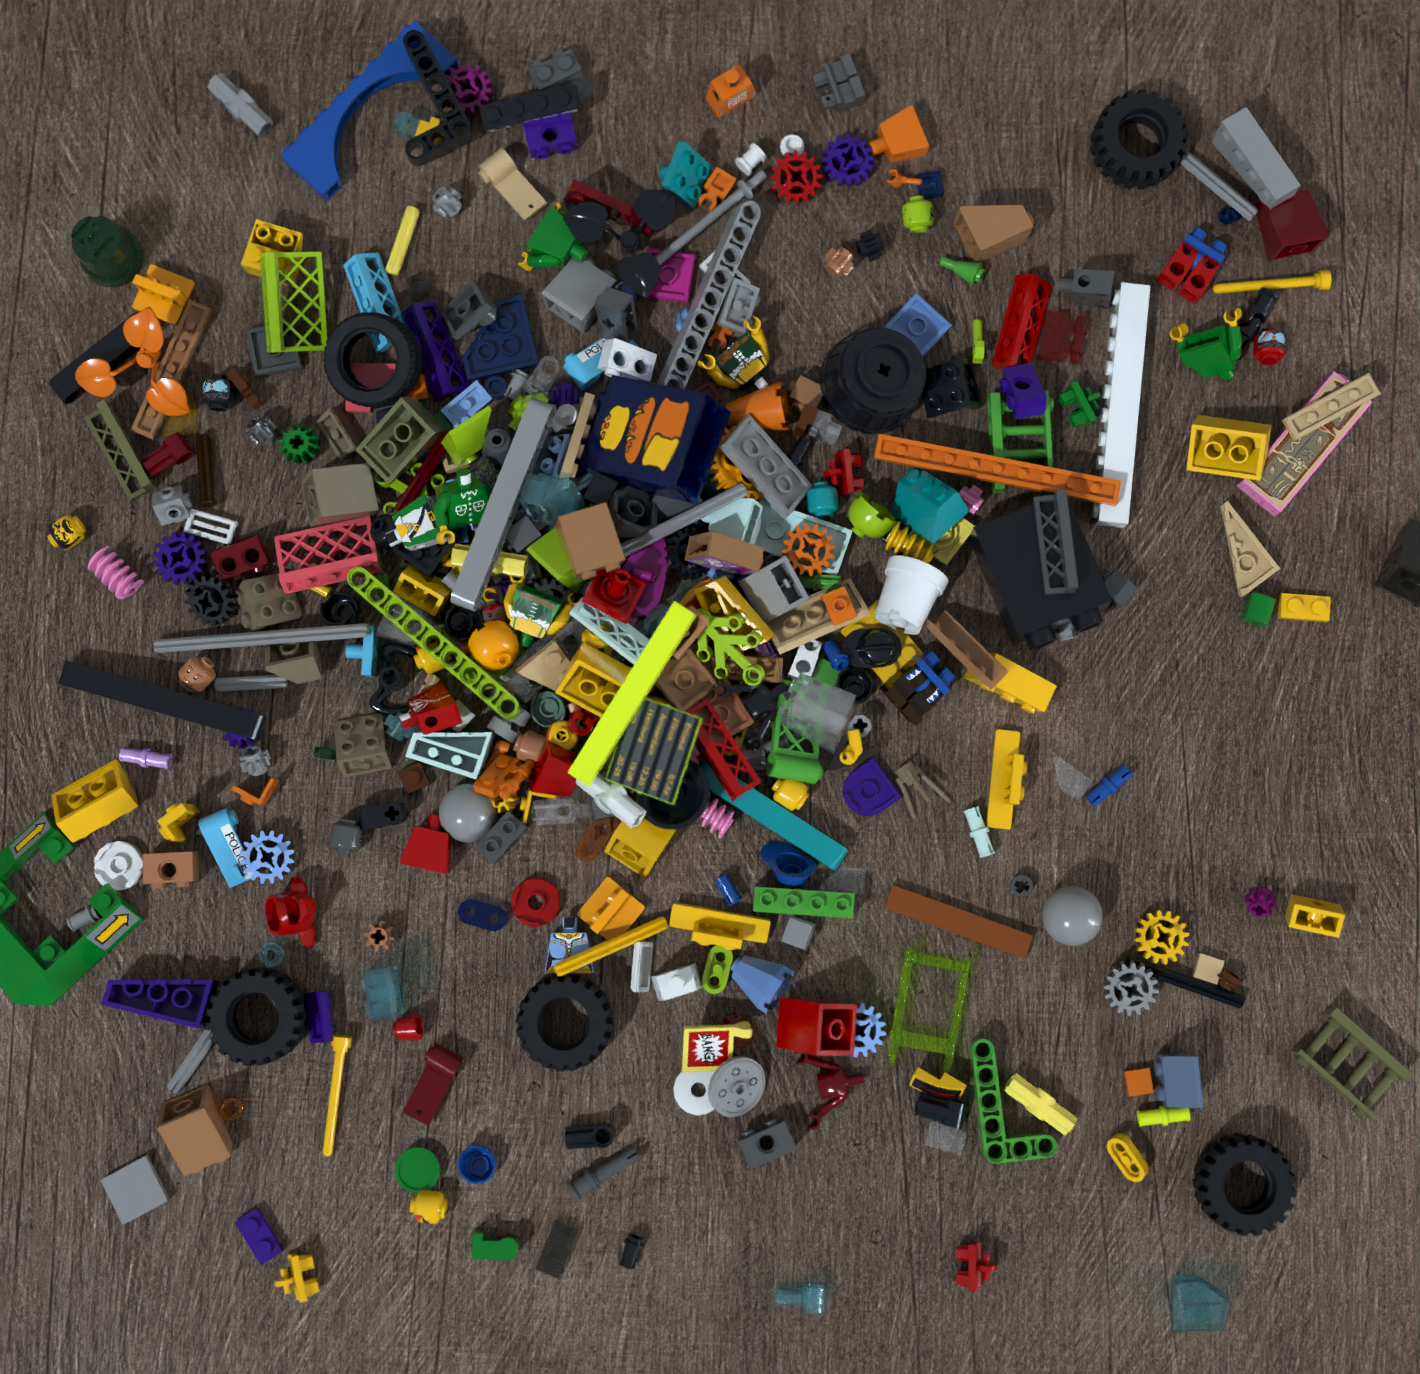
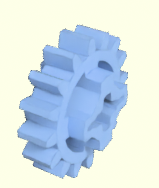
M262 830L260 831L259 838L252 834V842L245 841L243 843L247 850L240 851V854L245 856V859L241 860L240 864H247V868L243 872L246 874L251 871L253 873L251 880L256 879L258 876L260 877L261 884L265 882V878H269V881L273 884L274 877L277 876L282 880L284 879L282 872L289 873L291 871L287 864L294 863V860L289 858V855L293 854L294 850H287L290 841L283 843L281 841L283 834L276 838L274 837V831L271 830L269 836H265ZM271 840L278 844L274 847H267L262 841ZM255 847L258 851L257 857L250 862V852ZM260 847L267 853L271 851L274 853L271 857L274 867L267 861L263 863L260 861L263 857ZM284 852V861L282 866L279 867L277 858L279 854ZM260 867L269 868L272 871V873H260L257 871V869H259Z
M864 1002L860 1003L857 1013H864L868 1017L864 1019L856 1018V1024L859 1026L865 1025L862 1029L864 1033L861 1036L858 1033L855 1034V1040L862 1041L864 1046H854V1057H857L859 1052H862L864 1057H867V1050L869 1049L875 1053L876 1048L874 1045L876 1043L882 1045L883 1042L879 1037L886 1035V1032L880 1028L885 1026L886 1023L878 1021L881 1013L873 1014L874 1007L872 1005L865 1009ZM875 1024V1035L871 1039L869 1036L870 1028Z

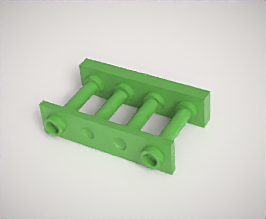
M1045 391L1047 398L1045 413L1041 414V425L1006 426L1002 424L1001 414L1013 411L1008 409L1007 402L1000 400V392L989 394L987 410L990 455L1007 459L1043 458L1044 466L1053 467L1050 413L1053 412L1054 404L1053 398H1049V391ZM1042 434L1043 449L1007 450L1006 447L1003 448L1002 438H1006V436ZM991 482L992 494L1002 493L1005 486L1008 485Z

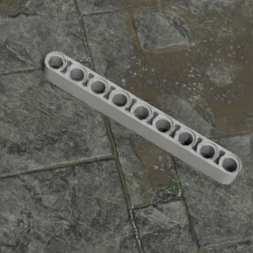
M746 201L735 207L732 211L657 381L656 392L662 399L665 396L670 398L678 397L686 387L759 221L761 209L754 201ZM744 209L749 212V219L744 216ZM734 230L740 234V240L735 238ZM725 252L729 253L731 258L730 262H728L725 259ZM715 273L721 277L720 284L715 280ZM706 295L710 296L712 300L711 306L705 301ZM696 316L701 318L702 327L697 326ZM687 338L692 341V349H689L686 345ZM677 360H680L683 364L682 371L676 367ZM668 381L673 385L672 393L667 390L666 385Z
M530 398L452 591L451 603L472 611H476L479 607L554 419L556 406L535 398Z

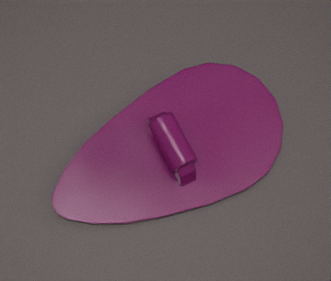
M664 538L632 553L621 568L647 582L631 616L640 617L648 615L656 609L661 600L668 561L665 560V557L668 555L664 550V547H667Z

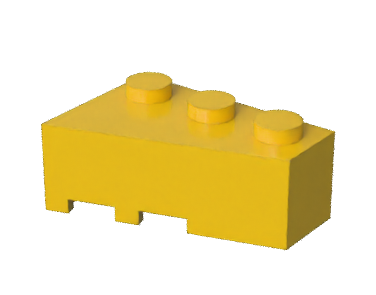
M997 653L991 654L1009 672L992 690L980 682L967 669L964 676L965 679L980 685L981 688L989 692L1001 695L1002 699L1010 703L1016 702L1020 704L1021 709L1031 714H1034L1035 711H1046L1057 685Z

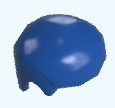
M471 1145L464 1149L457 1160L459 1174L465 1181L471 1184H484L488 1182L497 1169L496 1157L491 1150L480 1145Z

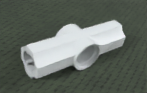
M598 773L591 786H586L576 779V784L591 795L597 806L605 813L610 814L612 812L631 829L637 827L646 815V810L628 797L623 786L605 780L606 778Z

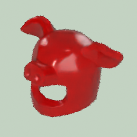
M296 876L292 878L288 885L289 892L273 894L266 898L265 918L267 926L274 936L298 934L303 946L312 948L315 946L316 937L315 928L312 923L315 919L317 904L313 898L307 895V887L304 881Z

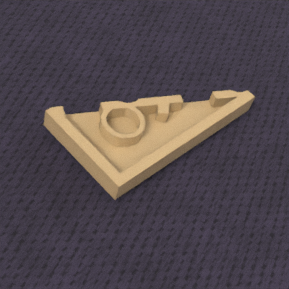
M1227 501L1220 507L1238 595L1241 598L1277 572L1280 567Z
M551 640L515 671L556 691L570 661L557 643Z

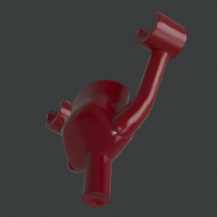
M803 1053L804 1059L795 1062L796 1064L808 1063L819 1068L831 1070L826 1073L816 1074L821 1100L836 1097L826 1103L815 1114L810 1113L806 1116V1118L814 1117L817 1119L815 1125L808 1126L809 1129L815 1130L819 1127L820 1119L847 1099L849 1086L865 1082L863 1073L847 1076L839 1064L817 1059Z

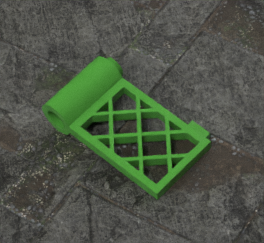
M782 679V682L787 687H791L797 696L790 702L785 698L784 693L776 697L777 713L773 719L771 749L766 761V774L770 777L815 784L823 775V766L820 764L818 757L823 708H827L829 693H826L825 687ZM808 691L817 692L816 703L812 706L804 697V694ZM798 699L807 709L800 716L791 706ZM786 709L794 718V721L788 726L781 720V714ZM808 713L815 720L814 727L810 730L801 720ZM796 723L804 732V735L798 740L789 731ZM784 733L792 743L787 749L778 748L779 737ZM806 737L812 743L811 753L804 752L799 745Z

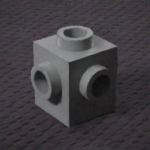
M181 485L166 487L159 492L152 493V507L161 526L173 522L179 523L186 518H190V507L193 506L192 500L188 493L184 494Z

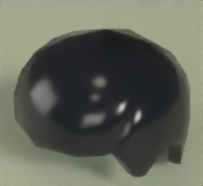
M345 592L330 594L328 600L320 604V616L329 626L354 624L360 615L359 603L352 595Z
M453 605L446 612L443 620L446 633L459 641L469 640L476 629L479 631L483 627V619L479 610L472 611L458 605Z
M848 666L838 674L835 686L838 696L843 701L849 704L864 703L871 696L874 685L871 676L863 671L862 668H850Z

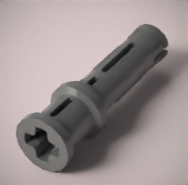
M630 1146V1148L595 1170L587 1169L585 1174L578 1179L566 1182L575 1200L579 1202L583 1195L593 1189L597 1191L601 1187L600 1183L636 1161L641 1160L638 1153L634 1154L636 1152L634 1146Z

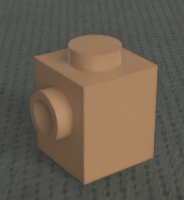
M800 375L798 381L793 380L787 390V393L790 394L788 401L791 403V407L799 412H802L805 404L818 408L823 398L820 384Z

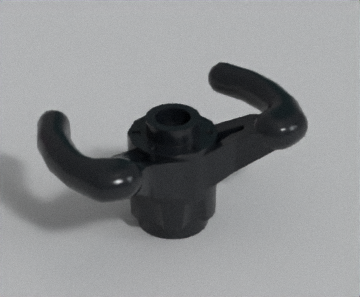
M386 644L379 652L383 662V668L378 679L379 687L369 699L370 708L379 714L401 716L408 713L410 709L407 705L400 707H387L383 705V701L391 692L401 690L406 683V675L396 666L392 655L394 653H402L413 660V656L417 655L416 650L403 644Z

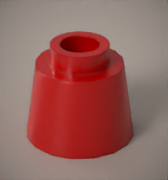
M418 1012L398 1018L396 1023H393L395 1038L399 1037L401 1041L422 1040L423 1024Z

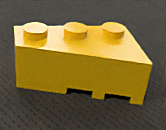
M725 575L694 589L702 609L710 612L712 616L730 617L732 614L738 613L743 617L744 624L738 630H731L729 627H715L721 634L748 635L751 631H757L762 637L760 644L767 642L775 636ZM733 618L732 622L735 625H739L738 621ZM750 636V640L753 643H756V638ZM734 645L740 652L750 648L747 645Z

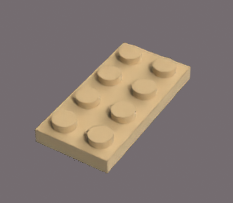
M851 578L841 581V587L845 586L856 612V618L834 626L824 601L820 600V596L835 589H823L809 595V600L766 623L775 634L771 639L779 654L870 615L868 607Z

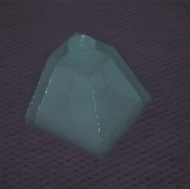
M1180 1275L1173 1277L1170 1289L1173 1332L1224 1330L1231 1302L1230 1297L1200 1276Z

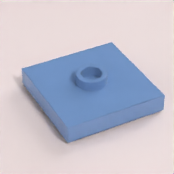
M916 293L884 328L898 331L908 337L916 345L923 357L952 325Z

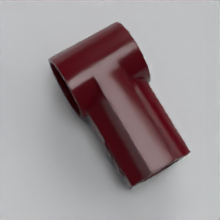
M176 432L164 439L162 446L142 458L141 461L146 470L155 478L173 465H179L188 461L194 455V452L181 432Z

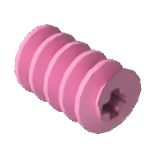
M110 546L100 549L89 561L88 569L91 572H95V577L101 579L102 584L108 586L110 592H115V597L119 600L130 597L137 592L143 585L144 580L140 579L135 582L137 573L133 572L128 575L127 573L131 567L127 565L121 568L124 560L118 559L114 561L117 556L116 552L107 554Z
M715 798L708 803L706 810L698 820L703 818V827L712 824L710 828L711 833L720 830L718 838L721 839L735 820L732 819L734 811L731 810L725 814L726 805L723 804L717 808L718 799Z

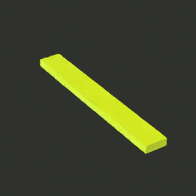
M673 602L567 773L586 786H591L697 616L695 613L678 602Z

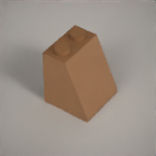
M981 205L960 207L953 224L971 261L981 263L1025 243L1034 227V220L1031 213L1026 211L1023 205Z
M606 502L558 517L554 527L575 578L582 576V579L586 580L597 576L596 572L606 569L608 573L621 568L620 564H623L625 557Z
M208 1083L161 1104L157 1130L183 1176L199 1173L205 1167L214 1163L220 1164L231 1157L232 1141Z

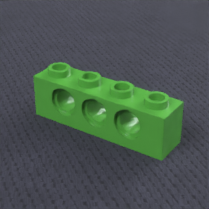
M754 886L752 911L853 918L855 893Z

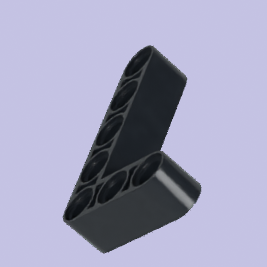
M410 30L403 37L406 53L443 122L410 139L405 145L409 162L414 166H423L468 143L472 137L470 123L424 35L418 30ZM413 41L421 42L418 48L409 47ZM429 62L432 64V67L428 70L420 68L423 63ZM435 84H442L444 86L441 91L436 92L432 90ZM447 105L455 107L451 113H445L443 108ZM459 126L467 129L461 135L454 133V130ZM437 137L445 139L444 143L439 146L434 145L432 142ZM413 149H423V153L420 156L411 155Z

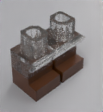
M805 404L792 436L799 438V436L802 437L806 433L815 437V443L820 446L821 441L834 446L842 426L830 421L832 418L831 414Z

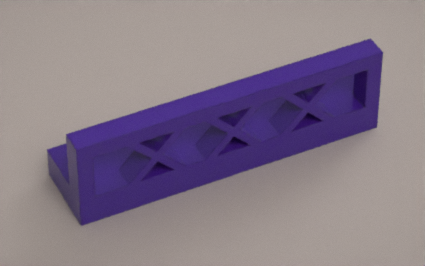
M436 301L411 304L400 315L405 326H408L419 342L422 353L421 359H423L421 369L426 377V382L434 402H441L451 394L462 393L469 385ZM430 309L433 316L432 321L425 317L423 310ZM433 330L440 335L441 343L434 339ZM441 353L449 357L450 365L442 360ZM450 375L458 380L460 386L453 387L449 378Z

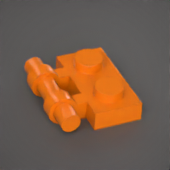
M500 753L474 782L473 789L476 793L492 798L499 794L501 798L506 800L510 795H514L519 790V784L523 780L529 778L535 764L531 760L521 764L520 759Z

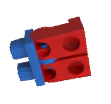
M1196 228L1190 235L1187 234L1156 279L1157 282L1174 292L1190 270V274L1177 294L1194 305L1204 294L1225 258L1223 254L1226 249V244L1219 240H1215L1211 247L1202 243L1207 234L1200 228Z

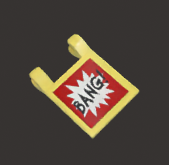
M742 1021L734 1025L684 1026L682 1073L716 1071L722 1063L733 1057L734 1036L740 1038H750L752 1036L750 1023Z

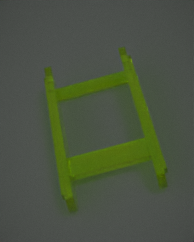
M906 949L887 1056H889L888 1066L894 1067L898 1045L945 1054L942 1067L943 1076L944 1073L949 1074L950 1068H952L970 961L969 959L955 961L914 953L915 949ZM912 963L959 971L948 1038L901 1030Z

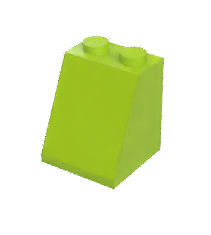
M555 528L526 549L559 582L575 593L589 580H583L582 576L574 577Z

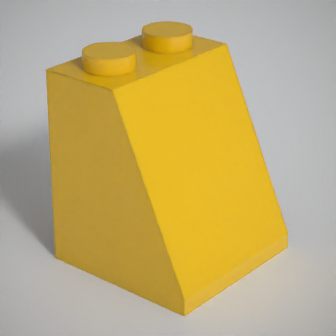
M645 817L637 827L632 829L621 821L604 852L646 878L677 830L659 828L650 823Z

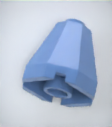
M746 955L742 959L738 957L731 967L733 971L731 977L754 1005L768 1015L772 1012L769 1007L771 1005L776 1007L780 1002V997H783L789 988L791 980L787 979L788 976L794 977L795 974L793 970L785 965Z

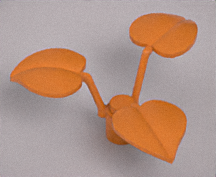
M146 307L139 313L134 314L124 323L123 333L127 342L134 347H140L139 352L132 360L111 372L110 365L106 360L91 358L83 362L76 370L75 379L81 387L94 396L107 397L115 391L117 386L113 376L118 375L134 363H138L143 368H152L151 384L153 387L146 393L147 400L152 408L168 416H181L190 412L185 389L177 380L163 377L156 382V373L159 367L156 362L162 355L161 348L164 343V335L160 322L151 307Z

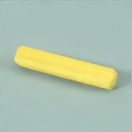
M407 206L386 266L387 273L391 275H399L420 214L419 209L416 207Z

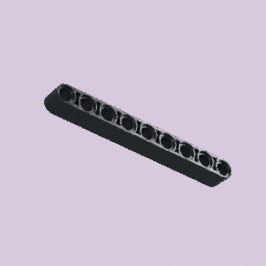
M66 660L58 682L60 685L257 741L260 740L266 720L265 716Z

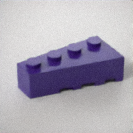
M214 979L108 980L101 1005L205 1030L209 1016H206V1010L208 1007H211L212 1002L209 1000L211 995L216 993L219 981Z

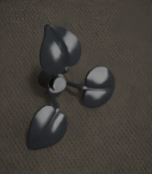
M657 189L642 192L637 197L634 206L636 215L642 220L635 232L626 231L622 235H618L608 224H605L608 213L598 203L584 202L569 209L564 215L563 220L573 236L579 241L593 243L599 240L603 235V228L607 229L617 241H620L623 253L632 255V257H625L620 261L618 268L619 276L626 286L633 289V292L641 297L648 298L659 278L660 266L657 259L649 253L636 255V252L639 250L638 236L645 223L653 231L661 230L670 223L675 211L674 193L669 190Z

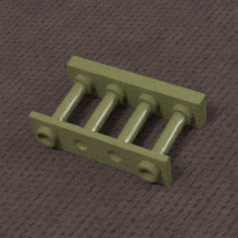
M1328 1006L1323 1012L1329 1018L1325 1028L1305 1051L1293 1047L1291 1051L1296 1055L1295 1060L1305 1069L1310 1067L1354 1106L1352 1109L1354 1113L1362 1119L1367 1117L1376 1120L1378 1116L1370 1110L1374 1103L1393 1081L1401 1080L1408 1082L1413 1074L1337 1007ZM1341 1029L1348 1035L1346 1037L1347 1041L1327 1065L1322 1068L1312 1058L1336 1030L1339 1031ZM1361 1046L1367 1052L1365 1054L1366 1058L1343 1085L1340 1084L1331 1075L1355 1047ZM1380 1063L1386 1068L1384 1071L1385 1075L1361 1102L1351 1091L1374 1064Z

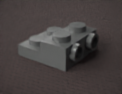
M564 48L558 49L552 54L553 58L545 62L543 59H539L533 62L531 69L528 70L529 77L537 92L572 83L578 88L581 103L594 97L571 49L567 51Z

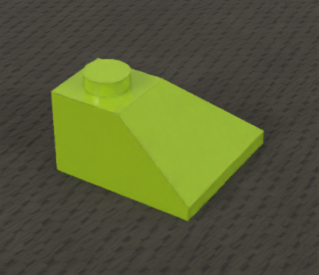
M489 406L449 431L442 440V445L457 466L463 463L468 466L479 458L477 454L482 449L491 414Z

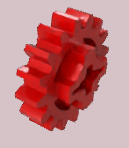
M794 150L792 157L786 152L784 153V161L780 158L776 160L779 167L772 166L771 170L776 173V175L770 177V181H776V184L772 186V190L778 189L780 191L777 196L778 198H781L783 195L786 196L785 203L787 204L790 199H794L795 205H798L801 198L806 203L808 202L807 195L815 197L816 193L813 189H820L821 187L816 182L822 179V175L816 173L820 169V165H813L814 157L809 160L806 159L807 152H804L802 156H798L797 150ZM801 162L803 164L801 166H792L789 163ZM809 170L812 174L811 185L806 180V173ZM781 171L786 175V182L783 186L780 181ZM790 173H793L795 175L797 173H800L801 182L795 181L793 183L791 181L792 175ZM792 189H800L803 193L793 194L790 191Z

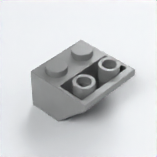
M786 556L761 568L759 572L752 573L738 581L751 607L765 623L810 599Z

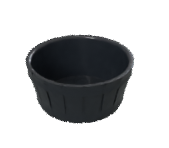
M869 328L850 334L837 342L829 350L820 370V388L829 411L831 410L832 415L840 423L845 424L844 426L851 430L860 431V433L883 434L897 429L909 419L915 411L926 381V368L920 351L908 337L888 328ZM883 363L885 367H890L888 377H885L884 374L879 375V364Z

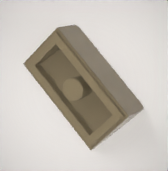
M342 407L329 408L315 422L340 461H344L357 453L355 449L363 440Z

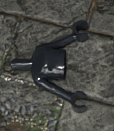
M716 682L713 688L719 685L724 686V692L718 695L721 697L726 696L728 693L752 691L747 696L741 698V702L753 720L768 713L756 735L749 737L746 743H750L756 740L758 745L751 751H760L763 747L762 737L777 713L775 698L787 691L788 687L784 682L779 683L772 689H769L761 682L756 686L748 684L728 685L725 682Z

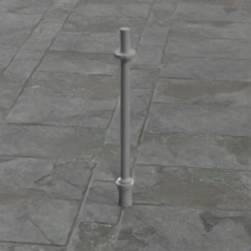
M761 170L746 183L739 180L737 182L739 189L655 257L659 266L744 196L748 199L753 198L752 190L767 178L766 174ZM623 281L614 286L613 289H617L620 284H624Z

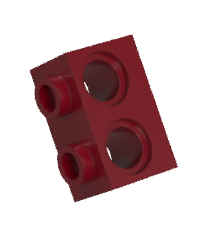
M260 533L214 549L210 553L221 580L226 578L230 582L244 577L243 573L252 570L253 573L266 569L265 564L271 560ZM256 549L259 552V559H249L247 550ZM224 558H233L236 561V568H227L224 565Z

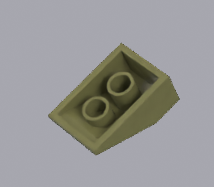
M414 396L401 397L355 450L389 485L430 450L446 430Z

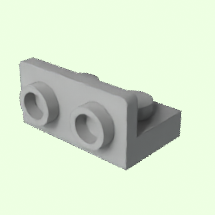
M734 277L726 293L717 325L733 331V335L737 337L745 334L747 331L749 332V329L744 326V321L747 320L750 327L752 326L753 320L751 316L760 301L758 296L760 288Z

